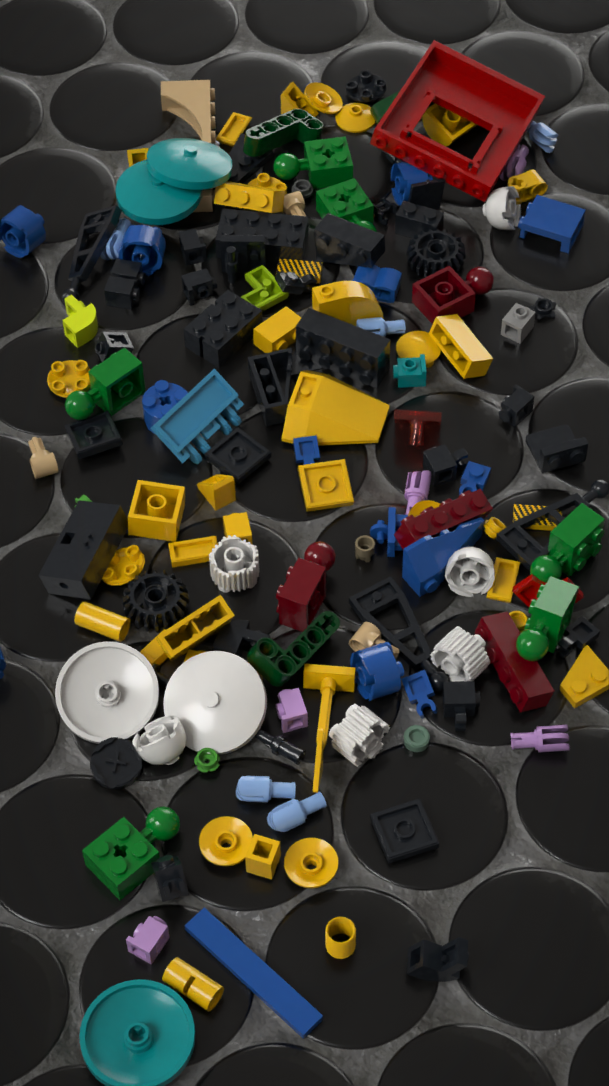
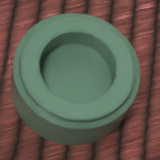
M420 725L410 726L404 732V745L412 752L424 751L430 741L428 730Z

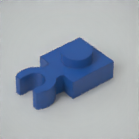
M317 435L293 438L296 464L315 463L314 461L320 460Z
M469 461L461 477L462 485L459 489V495L468 490L474 492L477 489H481L483 491L491 474V468Z
M426 670L401 679L411 705L418 702L416 710L421 719L425 718L423 709L427 706L431 707L434 714L437 713L435 703L429 699L435 693Z

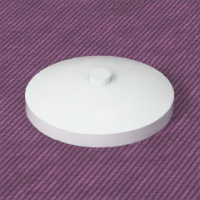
M98 642L80 649L67 660L56 682L55 698L58 711L64 723L80 738L96 744L111 737L129 740L137 733L142 732L144 726L152 720L159 701V684L152 665L139 651L118 642Z
M224 651L204 652L189 658L171 676L164 694L165 716L170 715L171 719H175V716L179 718L186 733L185 746L196 752L203 748H211L218 755H223L236 751L246 745L261 728L267 710L266 689L258 672L243 658Z

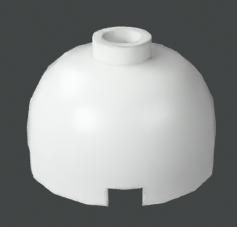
M508 186L495 189L489 194L486 203L483 204L484 216L487 217L488 222L493 227L499 230H515L514 226L518 227L521 218V204H516V198L519 197V194L515 187Z
M464 547L454 552L449 558L445 569V578L448 581L449 588L458 595L465 597H474L472 593L478 594L481 592V595L486 593L492 587L495 580L494 564L490 556L476 547Z
M170 715L158 718L144 726L146 732L141 736L138 733L134 736L132 742L136 751L143 760L153 765H171L175 763L186 745V733L177 716H175V719H171Z

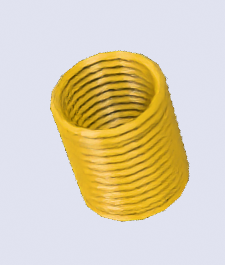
M335 917L326 925L325 945L327 952L332 957L344 959L352 955L355 950L356 928L354 923L346 917ZM341 933L348 935L350 939L345 942H336L331 937Z

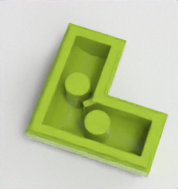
M264 265L245 274V280L254 290L241 296V298L261 309L262 312L288 298L289 293L282 292L275 277Z

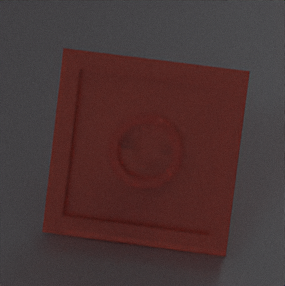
M394 409V422L410 424L408 445L415 446V437L418 434L417 446H424V425H441L442 412Z

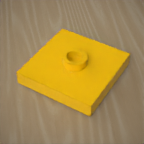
M345 459L298 465L307 512L354 505Z

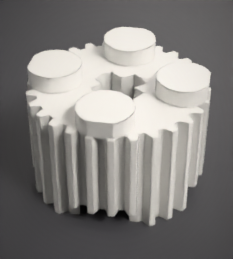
M228 535V538L224 536L219 545H215V548H212V552L209 554L212 581L215 582V585L218 584V589L224 593L231 590L233 592L236 590L240 592L241 589L253 588L257 583V577H259L257 546L252 545L251 542L246 543L245 539L241 541V538L236 537V535H233V537Z
M459 626L451 630L435 645L434 651L430 654L432 663L436 667L441 666L445 674L449 675V682L473 681L491 663L489 656L486 655L487 652L484 650L486 645L484 639L478 634L471 636L469 632L466 633Z
M353 704L346 711V718H343L341 723L335 724L331 728L329 737L333 739L331 741L333 748L358 767L365 758H375L376 754L382 750L383 743L381 739L384 737L383 734L385 732H389L390 727L367 707Z

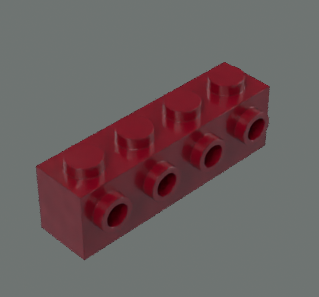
M481 489L474 492L468 490L459 495L455 500L449 498L443 501L437 508L431 506L424 509L416 517L413 515L407 516L400 522L402 525L395 532L394 536L401 548L404 549L425 536L431 535L434 538L440 536L439 534L442 530L448 529L452 532L462 523L480 517L485 519L493 507Z
M508 611L482 617L474 633L480 635L486 642L484 650L487 652V656H489L490 662L495 667L499 679L504 683L510 693L511 700L516 704L520 713L547 706L555 691L538 662L525 660L519 655L516 641L520 632Z

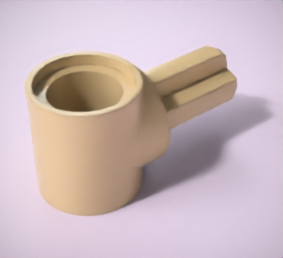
M296 191L286 194L284 196L283 212L281 213L306 216L304 213L305 202L301 192Z
M32 437L28 444L32 452L30 464L35 479L58 473L59 470L53 452L50 453V451L45 449L41 438Z
M364 622L349 640V645L355 652L385 643L382 640L380 630L369 622ZM391 645L393 649V655L396 660L400 651L398 648Z

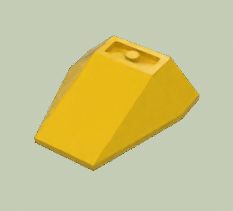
M309 370L300 371L287 407L282 441L293 444V438L317 435L318 445L378 443L390 405L329 374Z

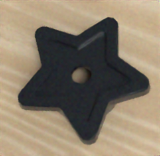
M538 298L535 305L529 307L530 310L535 311L538 321L545 317H556L553 311L556 303L547 298Z

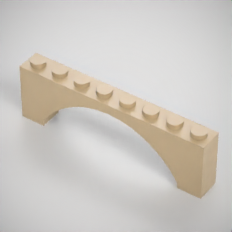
M210 80L161 81L162 111H169L185 120L193 127L202 141L216 143V133L212 131V129H216L215 116H211L215 115V102H211L215 101V88H211ZM213 188L202 190L201 201L194 212H213L215 190Z

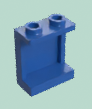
M536 195L533 203L529 202L525 217L522 216L518 224V229H521L520 238L524 239L528 232L562 242L560 251L569 254L584 225L586 209Z

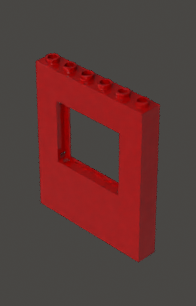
M434 40L376 126L370 144L438 179H445L446 183L485 202L539 112L545 96ZM431 102L490 131L473 160L414 131V128ZM408 132L412 133L411 137L407 136ZM469 163L473 164L472 168L468 167Z

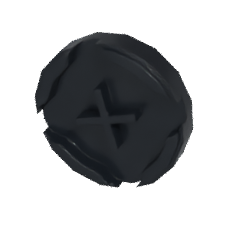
M111 737L103 740L94 748L91 754V772L94 779L103 787L109 789L126 788L139 778L142 771V758L133 746V742L128 739Z

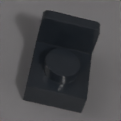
M102 331L99 340L96 342L95 350L101 362H103L111 354L117 353L124 347L132 353L134 347L127 332Z

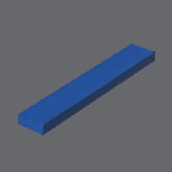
M205 907L184 925L185 930L303 1039L323 1020V1015Z

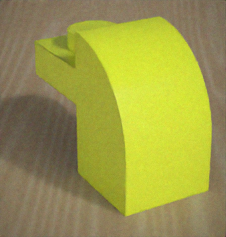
M70 295L64 299L66 312L69 316L62 320L64 333L79 348L91 341L98 332L96 309L92 303L85 307L82 301H78L73 295Z

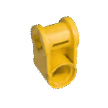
M533 169L510 177L507 183L508 186L515 187L519 194V198H516V204L531 200L536 195L542 196L548 189L546 182Z

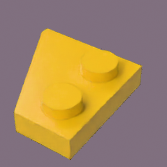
M588 645L583 648L560 684L561 693L574 709L609 689V670Z

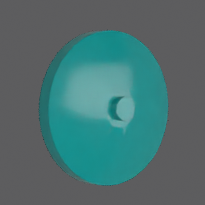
M167 139L154 144L147 152L146 166L150 174L157 180L177 188L190 190L214 188L228 181L232 173V159L228 153L212 143L198 139Z
M146 160L140 161L126 169L116 184V199L122 212L132 220L148 225H166L180 221L194 212L202 198V190L177 188L157 180L148 171Z
M151 980L124 981L103 991L88 1007L80 1027V1048L86 1066L93 1076L105 1086H165L179 1076L192 1056L195 1045L193 1017L183 998L170 987Z

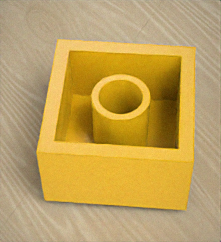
M137 480L128 514V535L176 542L185 508V487Z

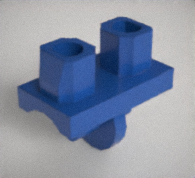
M389 507L388 525L384 524L383 520H378L377 524L370 528V535L372 538L377 539V543L382 544L385 539H388L387 557H395V550H403L394 534L402 525L400 522L408 515L396 514V507Z

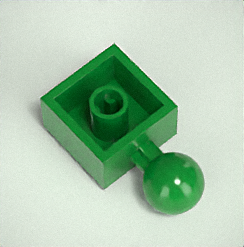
M346 136L305 141L304 159H298L291 153H283L275 159L273 164L275 174L282 180H292L300 171L307 170L313 189L327 188L353 179V162Z
M355 178L316 191V210L322 219L329 213L377 232L373 224L374 205Z
M125 347L117 353H113L108 359L99 365H95L88 371L91 390L88 392L78 390L69 394L65 401V409L67 414L75 420H84L90 417L94 411L95 404L104 412L109 411L111 416L146 392L142 362Z
M581 503L550 532L549 555L539 556L532 562L530 575L533 574L539 580L547 582L550 576L560 579L562 572L570 577L575 571H580L586 564L587 559L591 556H596L602 548L601 539L605 532L603 530L605 518Z
M550 576L546 585L541 584L537 593L538 599L532 600L528 613L532 614L531 618H528L524 631L520 633L516 641L517 651L522 658L528 661H538L547 652H555L559 641L563 637L565 628L570 624L579 586Z
M165 806L153 809L148 814L146 827L141 832L125 817L121 818L82 850L85 865L119 900H122L153 874L151 863L157 862L160 855L159 851L151 843L155 840H170L178 833L180 820L177 813Z

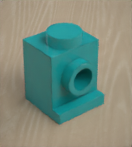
M420 354V357L397 358V365H393V379H398V388L426 386L425 354Z

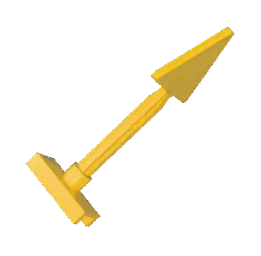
M304 664L303 688L319 689L322 694L316 738L317 747L313 792L315 793L319 791L323 772V750L327 743L332 696L335 694V691L354 692L355 667Z

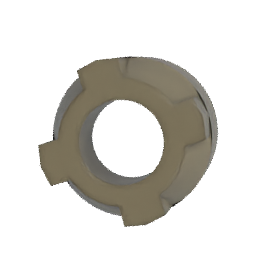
M363 535L356 539L355 556L357 559L369 562L375 551V541L372 537Z

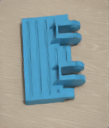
M214 368L150 429L182 463L189 458L193 463L199 464L202 461V457L189 442L191 441L205 455L211 447L202 436L208 440L218 429L225 435L230 434L232 428L220 413L232 425L237 427L242 421L235 411H238L244 403L237 397L239 396L238 393Z

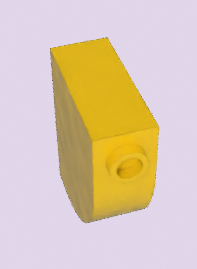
M338 281L312 288L313 310L356 326L357 319L383 318L382 309L374 292L363 283Z
M220 594L159 634L156 640L168 658L174 660L187 653L189 649H194L217 634L223 626L231 622L235 615Z

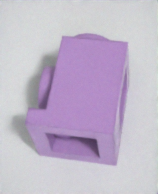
M299 688L280 691L278 693L279 703L276 704V711L279 719H281L283 733L308 727V713Z
M148 916L144 924L140 923L137 926L133 937L128 936L126 939L128 952L152 965L169 940L168 926L161 918Z

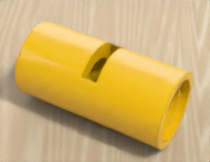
M85 601L78 607L74 619L76 625L119 642L125 639L131 624L129 618Z
M179 957L174 958L170 962L162 977L163 982L208 1012L218 1004L224 992L223 986Z

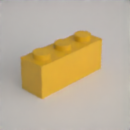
M227 181L215 187L214 204L269 213L283 212L285 190Z
M458 314L437 316L428 334L463 379L485 376L493 360L492 356Z

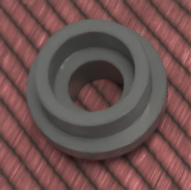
M300 179L292 186V193L300 191L303 198L306 199L313 194V187L308 180Z

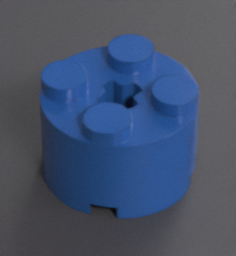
M407 162L393 164L391 181H395V188L391 189L396 204L401 205L403 201L408 202L411 184L425 182L428 179L433 180L432 175H428V173Z
M22 205L17 206L0 220V241L3 240L5 243L4 249L18 258H23L35 250L46 240L43 217Z
M130 225L122 239L119 259L142 262V270L146 273V276L152 275L155 270L161 268L166 248V241L161 229L147 225Z
M159 380L144 393L142 407L144 421L148 430L154 433L150 428L188 393L185 389L177 384Z
M389 642L380 643L351 654L350 666L355 667L357 672L355 684L365 700H375L401 690L400 677L404 676V668L400 661L396 662L392 646Z

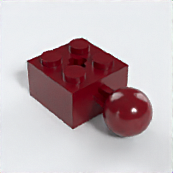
M447 266L413 283L412 303L432 324L437 316L458 314L462 318L474 312L475 295H484L492 289L494 285L493 274L485 267H475L468 272L466 281H464L450 266Z
M317 541L310 544L304 553V559L298 558L295 565L289 567L286 574V582L284 585L279 586L276 593V599H278L276 612L279 613V624L303 632L313 622L326 597V571L333 567L336 559L335 551L328 543Z

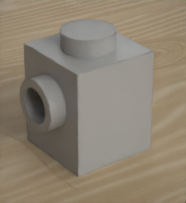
M515 303L502 319L501 335L521 344L534 327L535 311Z

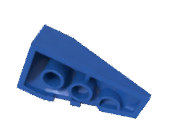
M480 517L462 523L452 532L448 529L442 530L439 534L440 536L434 538L431 535L425 536L403 549L402 578L419 597L433 592L444 581L448 560L454 552L464 547H473L483 535L484 519Z

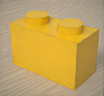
M287 306L253 329V344L264 353L287 349L289 345L296 342V325L301 317Z

